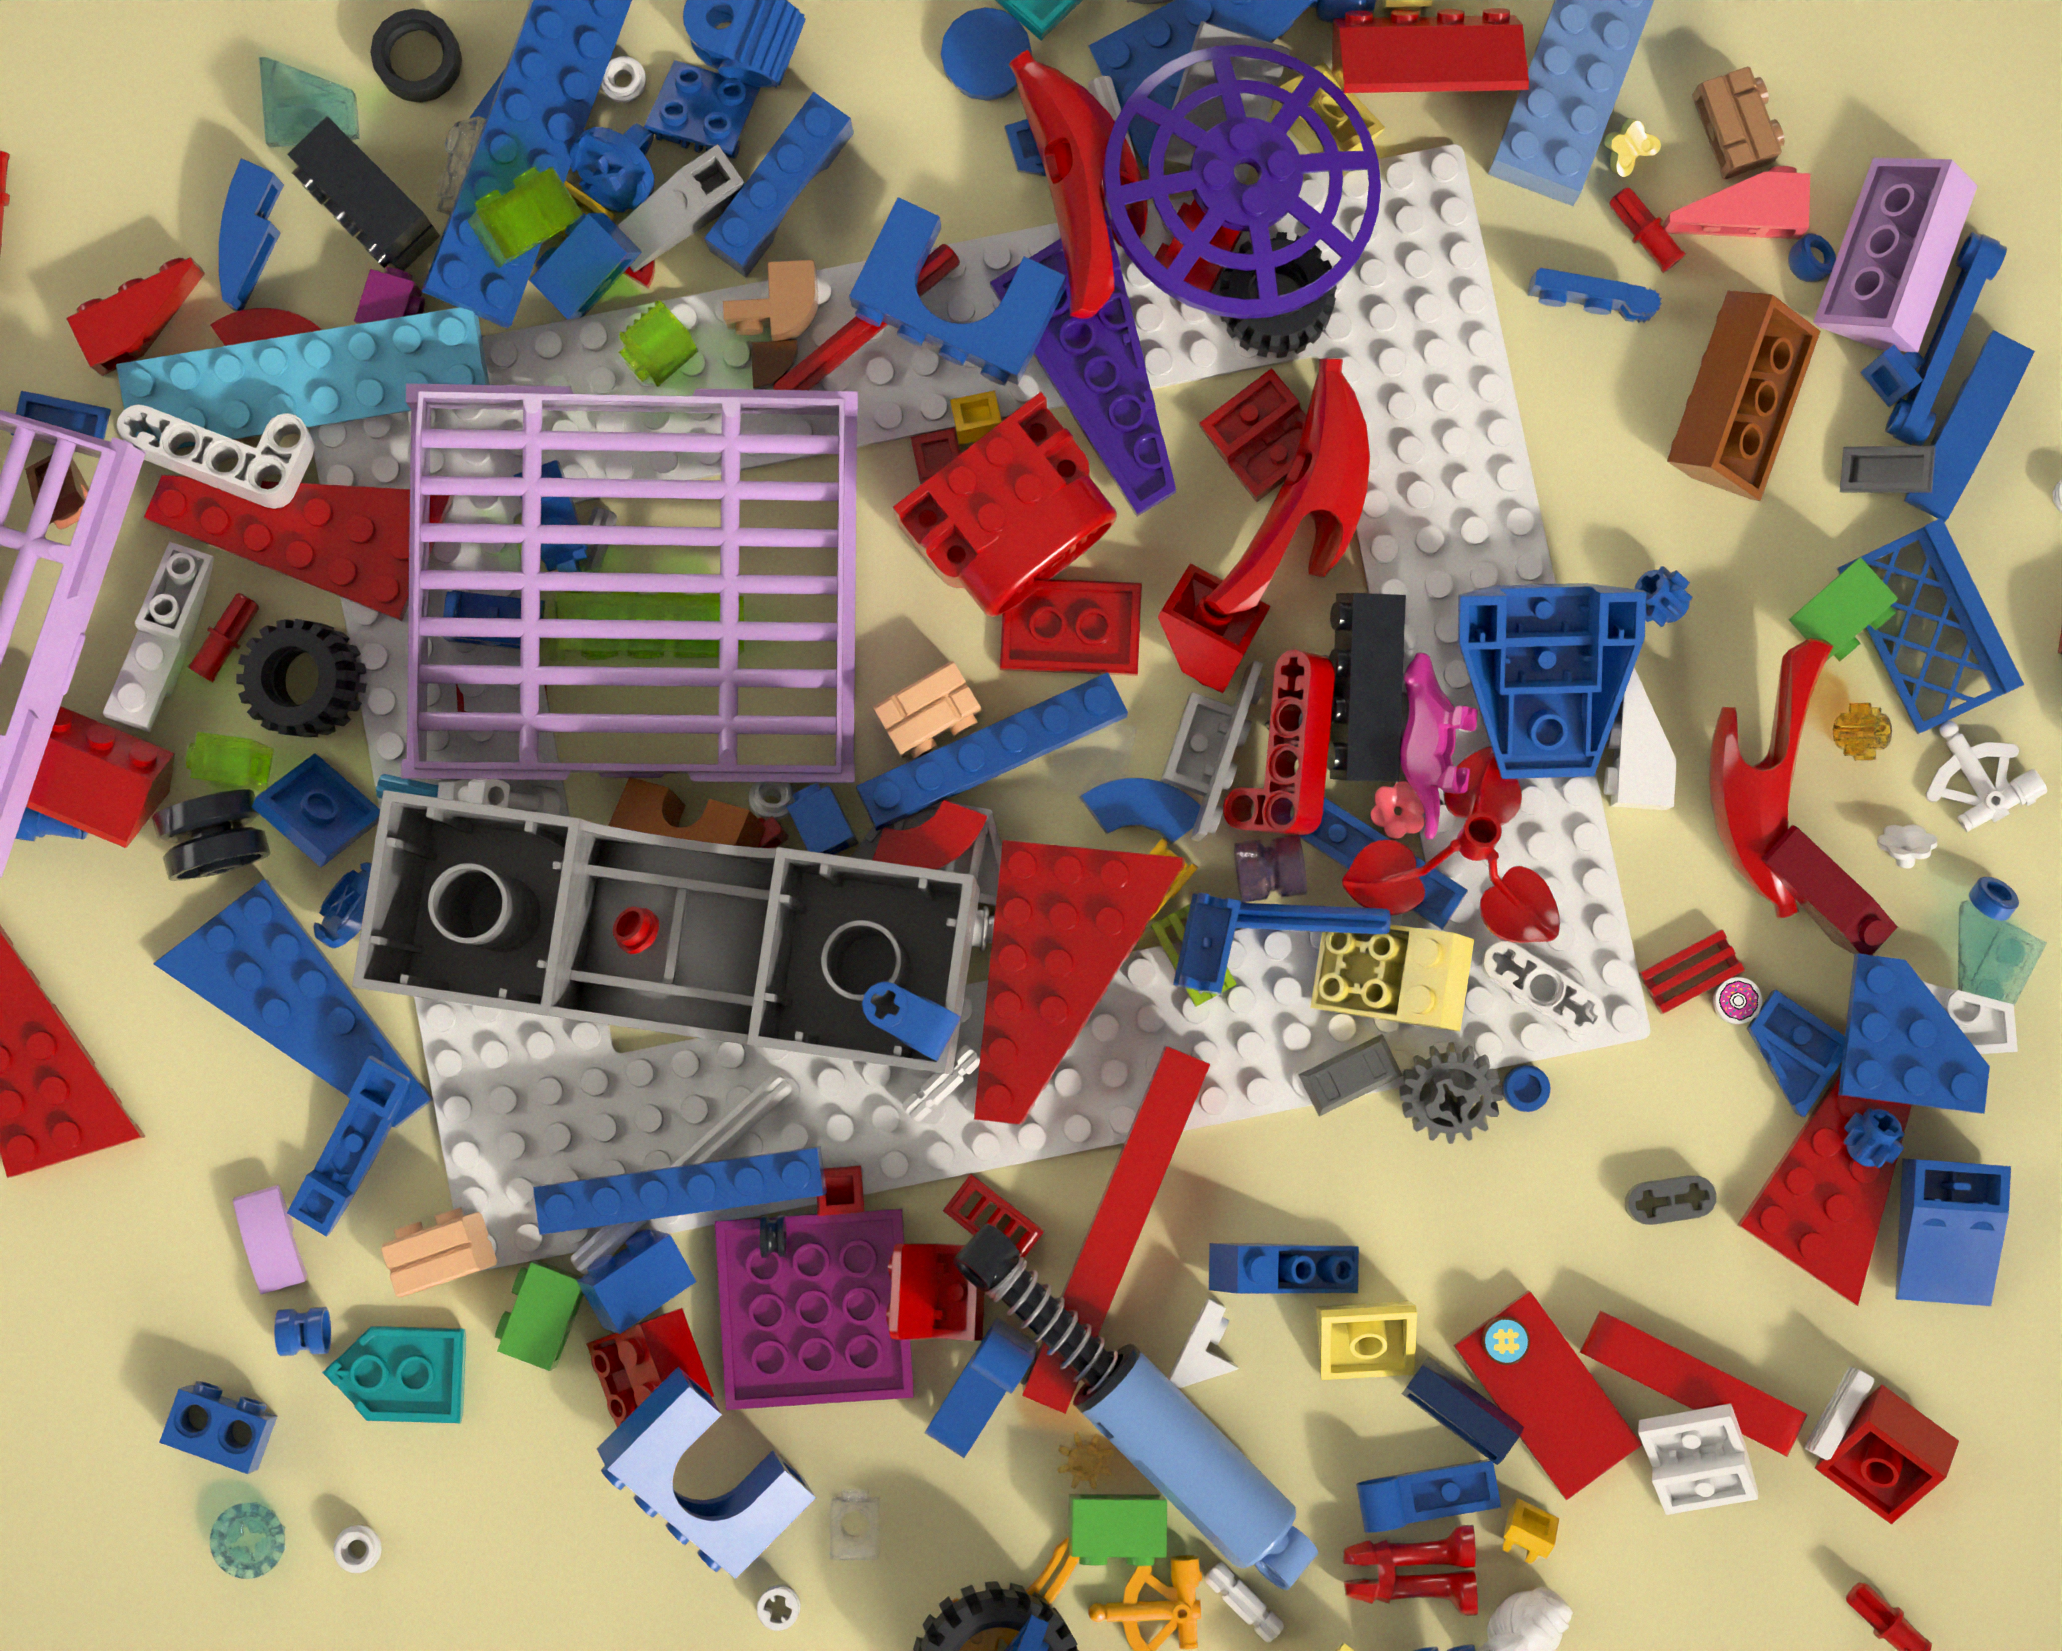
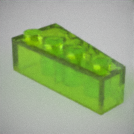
M564 591V593H557L548 606V619L720 621V593L685 595L684 592H657V595L639 594V592L592 594V591ZM739 596V621H744V596ZM548 638L549 661H565V652L581 651V656L587 657V660H607V658L617 657L618 651H627V657L634 659L664 657V652H673L674 658H719L720 640ZM744 640L738 641V656L744 652Z

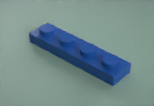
M1325 797L1323 815L1318 828L1308 835H1296L1348 870L1357 854L1364 847L1379 840H1390ZM1415 856L1416 868H1419L1426 864L1424 861ZM1434 868L1426 875L1419 877L1425 888V896L1423 901L1412 911L1443 930L1468 893V890Z

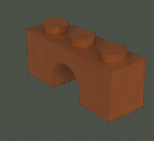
M632 777L628 778L608 825L654 835L758 848L766 829L750 810L712 799L708 800L702 816L695 823L680 828V818L686 806L669 787Z

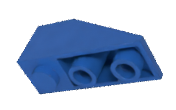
M1209 1243V1290L1236 1294L1358 1293L1359 1246Z

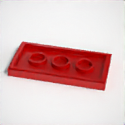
M1528 1290L1453 1345L1498 1408L1524 1426L1520 1435L1521 1440L1565 1500L1570 1499L1642 1446L1639 1439L1531 1291ZM1506 1316L1514 1318L1521 1322L1529 1333V1350L1525 1357L1515 1364H1498L1491 1360L1483 1351L1481 1345L1482 1331L1488 1322L1497 1317Z

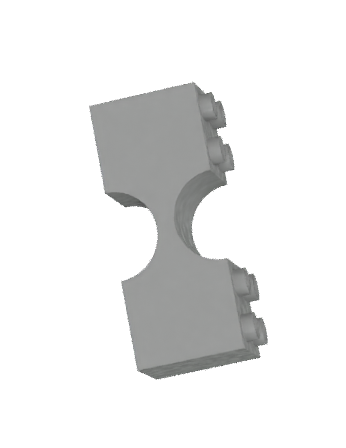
M383 790L352 987L953 1075L961 1019L942 1055L936 1061L900 1042L898 1037L872 1024L863 1012L862 1002L865 993L871 986L881 982H890L919 997L924 996L962 1016L980 888L975 876L969 874L782 847L753 848L673 838L601 825L574 817ZM629 907L647 908L655 913L659 919V930L654 943L637 954L624 952L619 948L613 936V925L616 918ZM887 990L884 996L875 994L872 997L871 1002L877 1006L875 1015L878 1018L883 1019L887 1013L896 1015L899 1012L900 1007L894 1003L896 994L893 991Z

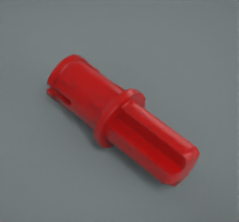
M1624 188L1609 202L1611 209L1634 235L1632 242L1634 244L1639 242L1658 264L1663 273L1686 255L1660 224L1663 219L1661 217L1655 218L1631 188Z
M236 594L215 627H208L209 636L187 667L213 683L233 649L239 650L241 647L238 641L258 612L259 605L244 594Z
M1859 1582L1846 1595L1847 1603L1874 1628L1873 1634L1878 1639L1884 1638L1897 1651L1931 1650L1932 1643L1904 1618V1611L1899 1607L1892 1608L1868 1584Z

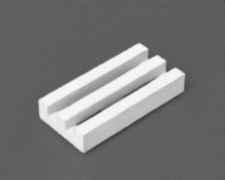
M1849 1366L1803 1448L1827 1461L1831 1459L1874 1384V1378L1859 1369Z

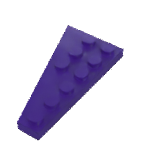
M1106 210L1104 215L1112 254L1114 291L1110 299L1092 318L1079 319L1070 316V287L1061 238L1029 258L1066 276V288L1033 355L1136 517L1175 494L1176 486ZM1020 264L990 282V287L1000 303Z

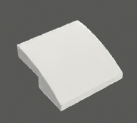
M1731 1404L1639 1420L1638 1434L1652 1465V1482L1666 1515L1758 1499V1490L1751 1462Z

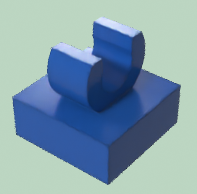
M1892 345L1860 373L1886 405L1891 407L1923 381L1915 369L1922 365L1925 360L1918 352H1907L1903 355L1895 345Z

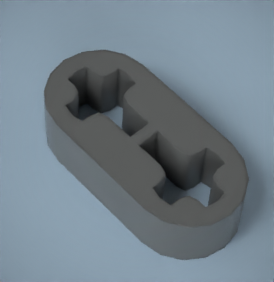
M1687 1175L1654 1180L1634 1185L1625 1197V1208L1628 1215L1634 1221L1646 1225L1688 1220L1709 1214L1716 1204L1717 1193L1713 1184L1701 1176ZM1694 1183L1697 1190L1705 1192V1199L1698 1201V1209L1693 1210L1691 1203H1675L1674 1195L1688 1193L1690 1189L1689 1184ZM1648 1190L1650 1197H1666L1667 1205L1653 1207L1652 1216L1647 1217L1644 1210L1636 1208V1201L1643 1199V1191Z

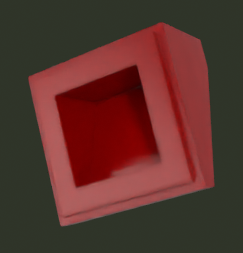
M861 1165L824 1168L827 1193L822 1196H816L818 1216L865 1212Z

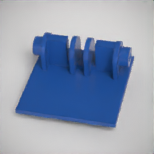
M674 60L644 128L655 134L656 140L659 141L664 139L680 144L682 140L681 146L685 149L689 147L691 142L695 143L694 150L698 153L702 151L703 146L706 147L707 152L718 144L727 158L736 159L741 145V141H738L760 91V87L746 85L735 79H727L719 73Z

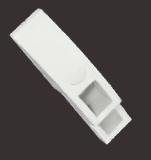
M169 542L134 623L138 631L103 710L106 719L150 733L165 696L171 697L187 656L214 562L212 555Z

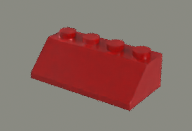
M1442 9L1437 11L1436 17H1419V12L1414 10H1395L1391 12V17L1373 18V13L1369 11H1348L1345 13V18H1333L1331 73L1343 93L1529 90L1523 24L1515 15H1510V10L1484 9L1482 16H1464L1465 11Z

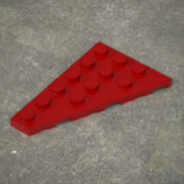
M1003 840L974 1120L1018 1125L1024 1123L1035 1106L1039 1095L1045 1090L1052 1079L1053 1073L1066 1052L1072 1047L1086 1025L1095 1006L1101 1001L1108 990L1107 987L1122 963L1126 961L1142 936L1151 917L1157 912L1164 901L1163 898L1178 874L1184 869L1185 858Z

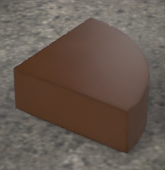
M797 340L751 342L754 390L770 388L788 373L798 355Z

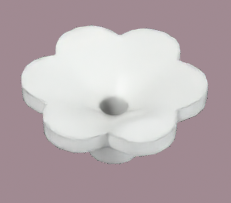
M1911 824L1904 827L1890 825L1885 827L1884 834L1878 837L1877 846L1882 850L1888 851L1891 857L1896 858L1897 866L1911 868L1915 865V858L1924 859L1931 855V850L1937 847V837L1926 833L1925 829L1919 825Z

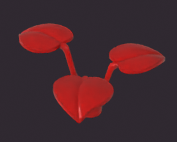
M1491 745L1474 752L1457 765V771L1459 768L1470 769L1468 787L1465 793H1447L1443 791L1447 810L1456 817L1467 818L1457 835V839L1452 840L1449 846L1419 868H1416V859L1413 852L1404 844L1386 839L1373 842L1357 854L1349 870L1342 878L1343 888L1359 905L1364 908L1388 909L1391 916L1401 915L1415 909L1424 899L1425 888L1419 877L1426 875L1454 852L1459 851L1462 856L1469 860L1481 861L1486 859L1488 861L1489 879L1494 886L1483 893L1479 909L1481 918L1491 933L1503 940L1516 943L1553 941L1559 935L1560 918L1557 904L1549 886L1539 874L1523 866H1514L1504 874L1502 879L1498 875L1497 859L1499 858V853L1494 848L1501 838V826L1512 820L1518 813L1522 803V793L1518 779H1502L1500 777Z

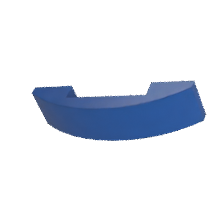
M373 1056L367 1058L347 1096L350 1098L347 1107L314 1170L306 1175L287 1214L326 1237L332 1232L367 1175L395 1121L411 1081L409 1077Z

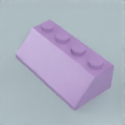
M1872 159L1813 321L1816 326L1878 350H1887L1892 345H1895L1899 351H1919L1978 187L1952 159Z

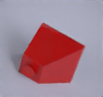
M1190 563L1163 606L1158 619L1181 671L1196 679L1200 684L1211 687L1223 694L1271 606L1260 600L1257 606L1247 611L1227 615L1216 612L1209 607L1205 599L1223 580Z

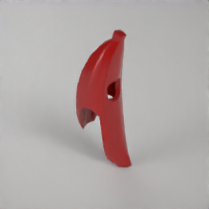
M1027 49L1017 55L1009 63V66L1016 78L1019 95L1046 172L1068 272L1070 316L1088 319L1096 315L1110 299L1114 291L1112 254L1104 211L1107 208L1104 197L1103 169L1105 150L1115 121L1110 113L1085 87L1058 69L1035 61ZM1126 138L1124 139L1119 170L1121 185L1143 180ZM1147 200L1125 205L1128 217L1140 239L1145 235ZM1110 221L1113 239L1116 241V243H1117L1119 246L1122 247L1120 241L1118 240V238H1117V236H1116V234H1115V232H1114V230H1113V228H1112V224H1111V221Z
M1326 357L1319 359V371L1312 390L1299 445L1284 484L1241 559L1222 583L1205 599L1209 607L1220 614L1227 615L1247 611L1257 606L1299 523L1307 514H1310L1314 520L1316 528L1314 545L1308 565L1309 574L1325 578L1348 548L1358 525L1368 489L1370 451L1367 424L1355 391L1342 373L1343 360L1340 358Z
M1809 638L1789 649L1782 657L1770 746L1767 755L1761 762L1750 766L1745 763L1740 755L1736 707L1721 708L1712 738L1709 786L1711 806L1718 835L1733 867L1756 893L1774 904L1777 918L1792 916L1798 913L1799 909L1796 899L1761 859L1790 828L1788 804L1801 734L1810 698L1820 673L1834 647L1828 641L1818 638Z

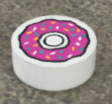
M1742 977L1730 978L1720 983L1715 989L1712 999L1713 1007L1716 1014L1723 1021L1731 1024H1743L1753 1020L1760 1012L1762 995L1756 984L1749 979Z

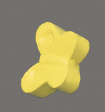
M1628 118L1622 125L1620 132H1612L1606 136L1605 146L1612 151L1610 159L1612 172L1622 177L1629 176L1633 171L1636 157L1639 155H1654L1660 150V140L1644 132L1642 122L1634 118Z

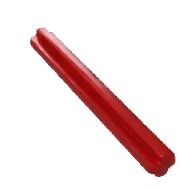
M941 244L928 255L918 278L917 293L919 298L959 266L960 260L948 245ZM855 316L774 384L773 389L809 391L888 324L882 321L880 326H874Z

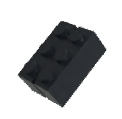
M328 116L287 154L297 166L292 174L300 181L302 186L319 204L322 205L328 199L324 206L352 237L360 231L356 239L384 269L391 263L396 269L405 271L440 237V234L424 212Z

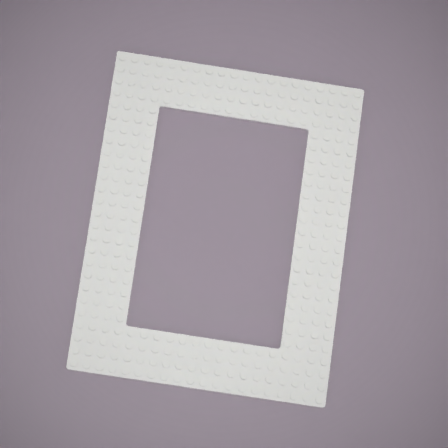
M1452 144L1378 159L1381 193L1379 213L1371 238L1359 260L1337 284L1335 305L1326 329H1323L1320 338L1314 344L1308 343L1306 349L1298 354L1294 350L1289 351L1287 357L1277 358L1276 353L1268 352L1266 358L1258 356V350L1250 347L1248 351L1240 347L1241 340L1237 336L1233 339L1226 331L1227 324L1225 321H1221L1220 316L1189 307L1164 293L1140 272L1124 249L1114 240L1151 389L1307 358L1319 360L1321 358L1334 357L1343 360L1342 373L1355 391L1367 424L1370 451L1368 489L1363 510L1356 527L1368 592L1371 594L1406 595L1400 746L1410 711L1404 674L1407 666L1414 659L1416 653L1424 652L1430 656L1440 688L1455 708L1456 706H1468L1478 709L1475 731L1456 729L1455 749L1451 756L1453 766H1457L1474 752L1490 746L1458 644V596L1494 585L1556 583L1462 147ZM1367 170L1342 171V197L1332 224L1352 242L1360 229L1367 207L1369 186ZM1329 172L1303 174V184L1299 197L1320 214L1328 195ZM1194 196L1170 200L1176 213L1183 202L1191 205ZM1149 204L1146 231L1140 240L1155 257L1160 245L1165 243L1170 246L1174 236L1164 225L1155 205ZM1289 213L1279 222L1268 227L1270 239L1276 238L1277 232H1287L1286 239L1293 241L1296 240L1297 235L1302 237L1309 230ZM1058 223L947 244L958 256L960 264L920 297V300L932 314L947 322L966 324L985 318L1000 304V301L990 287V282L1020 264L1024 256L1030 258L1059 240L1061 236ZM1244 231L1233 253H1238L1240 246L1247 240L1251 243L1249 232ZM1321 239L1315 244L1322 250L1321 259L1323 261L1329 260L1332 268L1341 259ZM937 246V247H932V249H931V251H930L929 254H931V253H932L935 249H937L939 246ZM866 261L817 270V312L809 328L801 336L794 339L798 341V355L790 370L856 316L855 312L857 309L851 306L849 295ZM1222 274L1212 291L1213 294H1219ZM1275 274L1278 296L1300 289V286L1292 278L1282 274ZM768 280L483 336L482 341L490 385L569 386L574 394L692 396L696 389L754 390L751 342L773 341L771 327L763 328V333L757 335H738L735 329L728 330L724 321L723 301L769 299ZM1257 280L1250 287L1249 295L1251 299H1259ZM1299 308V309H1297V310H1295V311H1291V312L1279 314V315L1272 316V317H1275V318L1288 317V316H1290V315H1293V314L1296 313L1297 311H1299L1301 308ZM889 324L809 390L858 391L857 448L956 428L950 399L995 390L1001 419L1009 417L1039 392H1042L1047 398V408L1049 410L1066 406L1034 355L1019 385L1007 381L1006 385L1003 386L980 374L982 368L965 361L964 365L960 366L944 359L938 354L940 348L925 341L922 346H917L902 339L897 335L898 329ZM772 386V387H770V388L763 389V390H774V389H773V386ZM431 408V429L523 430V410ZM542 410V431L722 434V413ZM411 411L309 428L315 447L314 457L319 484L410 489ZM741 414L740 434L838 436V415ZM430 448V476L514 477L513 475L522 472L523 449ZM542 451L541 465L554 460L559 461L565 478L697 480L721 475V452ZM741 453L740 471L823 454ZM455 495L443 523L515 524L516 518L522 514V500L520 496ZM572 497V500L576 504L606 497ZM435 542L429 556V570L521 571L518 543ZM429 589L428 617L443 618L447 591L459 590L462 592L521 598V590ZM341 598L347 636L350 638L349 644L358 647L361 655L355 658L356 662L364 663L367 672L360 675V682L367 683L366 693L358 692L359 701L362 703L361 712L376 788L379 777L382 774L401 777L402 759H407L409 606L403 621H399ZM428 636V665L520 666V650L448 642L441 636ZM428 683L427 712H458L456 684ZM458 684L464 696L465 711L520 713V685ZM540 685L539 713H550L545 686ZM427 731V761L519 762L520 732ZM539 732L538 763H560L554 732ZM1595 773V776L1518 779L1522 793L1520 809L1512 820L1501 826V838L1494 848L1499 853L1497 869L1501 879L1510 868L1523 866L1539 874L1549 886L1559 912L1560 929L1558 937L1548 942L1513 943L1587 989L1603 1002L1606 1011L1605 1020L1602 1026L1593 1033L1578 1035L1568 1031L1491 981L1484 974L1481 961L1485 950L1494 943L1506 940L1491 933L1485 926L1480 914L1479 905L1481 897L1487 889L1494 886L1489 879L1488 861L1486 859L1481 861L1469 860L1462 856L1459 851L1454 852L1435 867L1436 870L1468 890V893L1444 929H1439L1413 911L1401 915H1392L1391 925L1453 932L1474 939L1460 1032L1310 1008L1322 932L1249 928L1235 931L1227 967L1237 985L1197 1007L1194 1006L1184 987L1173 985L1176 971L1162 946L1131 951L1107 987L1108 990L1101 1001L1097 1003L1090 1014L1089 1020L1074 1044L1068 1049L1056 1068L1045 1090L1039 1095L1028 1117L1020 1125L974 1120L979 1066L970 1075L966 1073L962 1077L964 1080L938 1105L934 1103L930 1107L932 1111L921 1121L916 1122L904 1111L902 1107L903 1102L914 1092L918 1094L921 1091L920 1086L935 1072L704 1038H695L619 1053L613 1047L608 1024L414 997L453 1210L462 1208L464 1216L476 1212L482 1214L489 1234L487 1238L491 1241L497 1259L495 1266L484 1270L575 1253L604 1226L539 1235L533 1187L670 1167L775 1073L780 1074L792 1088L791 1093L717 1160L821 1146L824 1168L861 1165L863 1195L1124 1143L1164 1046H1169L1210 1063L1208 1072L1183 1131L1311 1106L1313 1104L1298 1074L1380 1034H1383L1402 1075L1404 1069L1416 1071L1413 1060L1415 1055L1427 1060L1430 1058L1429 1047L1433 1045L1438 1049L1439 1053H1446L1449 1042L1454 1043L1456 1053H1462L1468 1045L1472 1046L1475 1060L1486 1054L1490 1062L1489 1069H1497L1645 1039L1650 1034V1024L1597 775ZM411 779V780H416V781L425 782V783H429V784L439 785V782L442 781V780H445V779ZM503 780L510 785L509 791L528 794L534 786L555 788L560 796L558 815L570 817L563 780ZM1440 788L1438 789L1440 817L1438 830L1433 839L1425 837V813L1422 815L1424 826L1419 831V837L1425 863L1449 846L1452 840L1457 839L1458 833L1467 818L1456 817L1447 810L1443 790ZM378 798L379 809L381 808V798ZM1172 943L1179 956L1182 943ZM1507 950L1502 955L1494 953L1492 959L1497 963L1494 971L1497 974H1501L1503 971L1509 970L1518 975L1519 978L1513 982V985L1520 989L1524 976L1534 966L1527 962L1525 969L1521 970L1511 963L1513 954ZM1539 974L1533 978L1530 991L1535 999L1547 1002L1554 997L1556 984L1550 976ZM988 980L966 984L956 1052L963 1046L968 1045L980 1057ZM1566 987L1564 998L1558 1005L1553 1007V1011L1560 1014L1561 1007L1566 1006L1576 1014L1574 1020L1576 1025L1579 1026L1585 1021L1592 1023L1594 1016L1589 1013L1592 1005L1586 1001L1585 1004L1578 1006L1569 1001L1567 998L1573 994V991ZM1403 1076L1367 1094L1396 1089L1406 1084L1404 1083ZM815 1196L650 1219L636 1233L650 1229L651 1231L656 1230L670 1234L715 1225V1221L745 1219L817 1204V1198Z

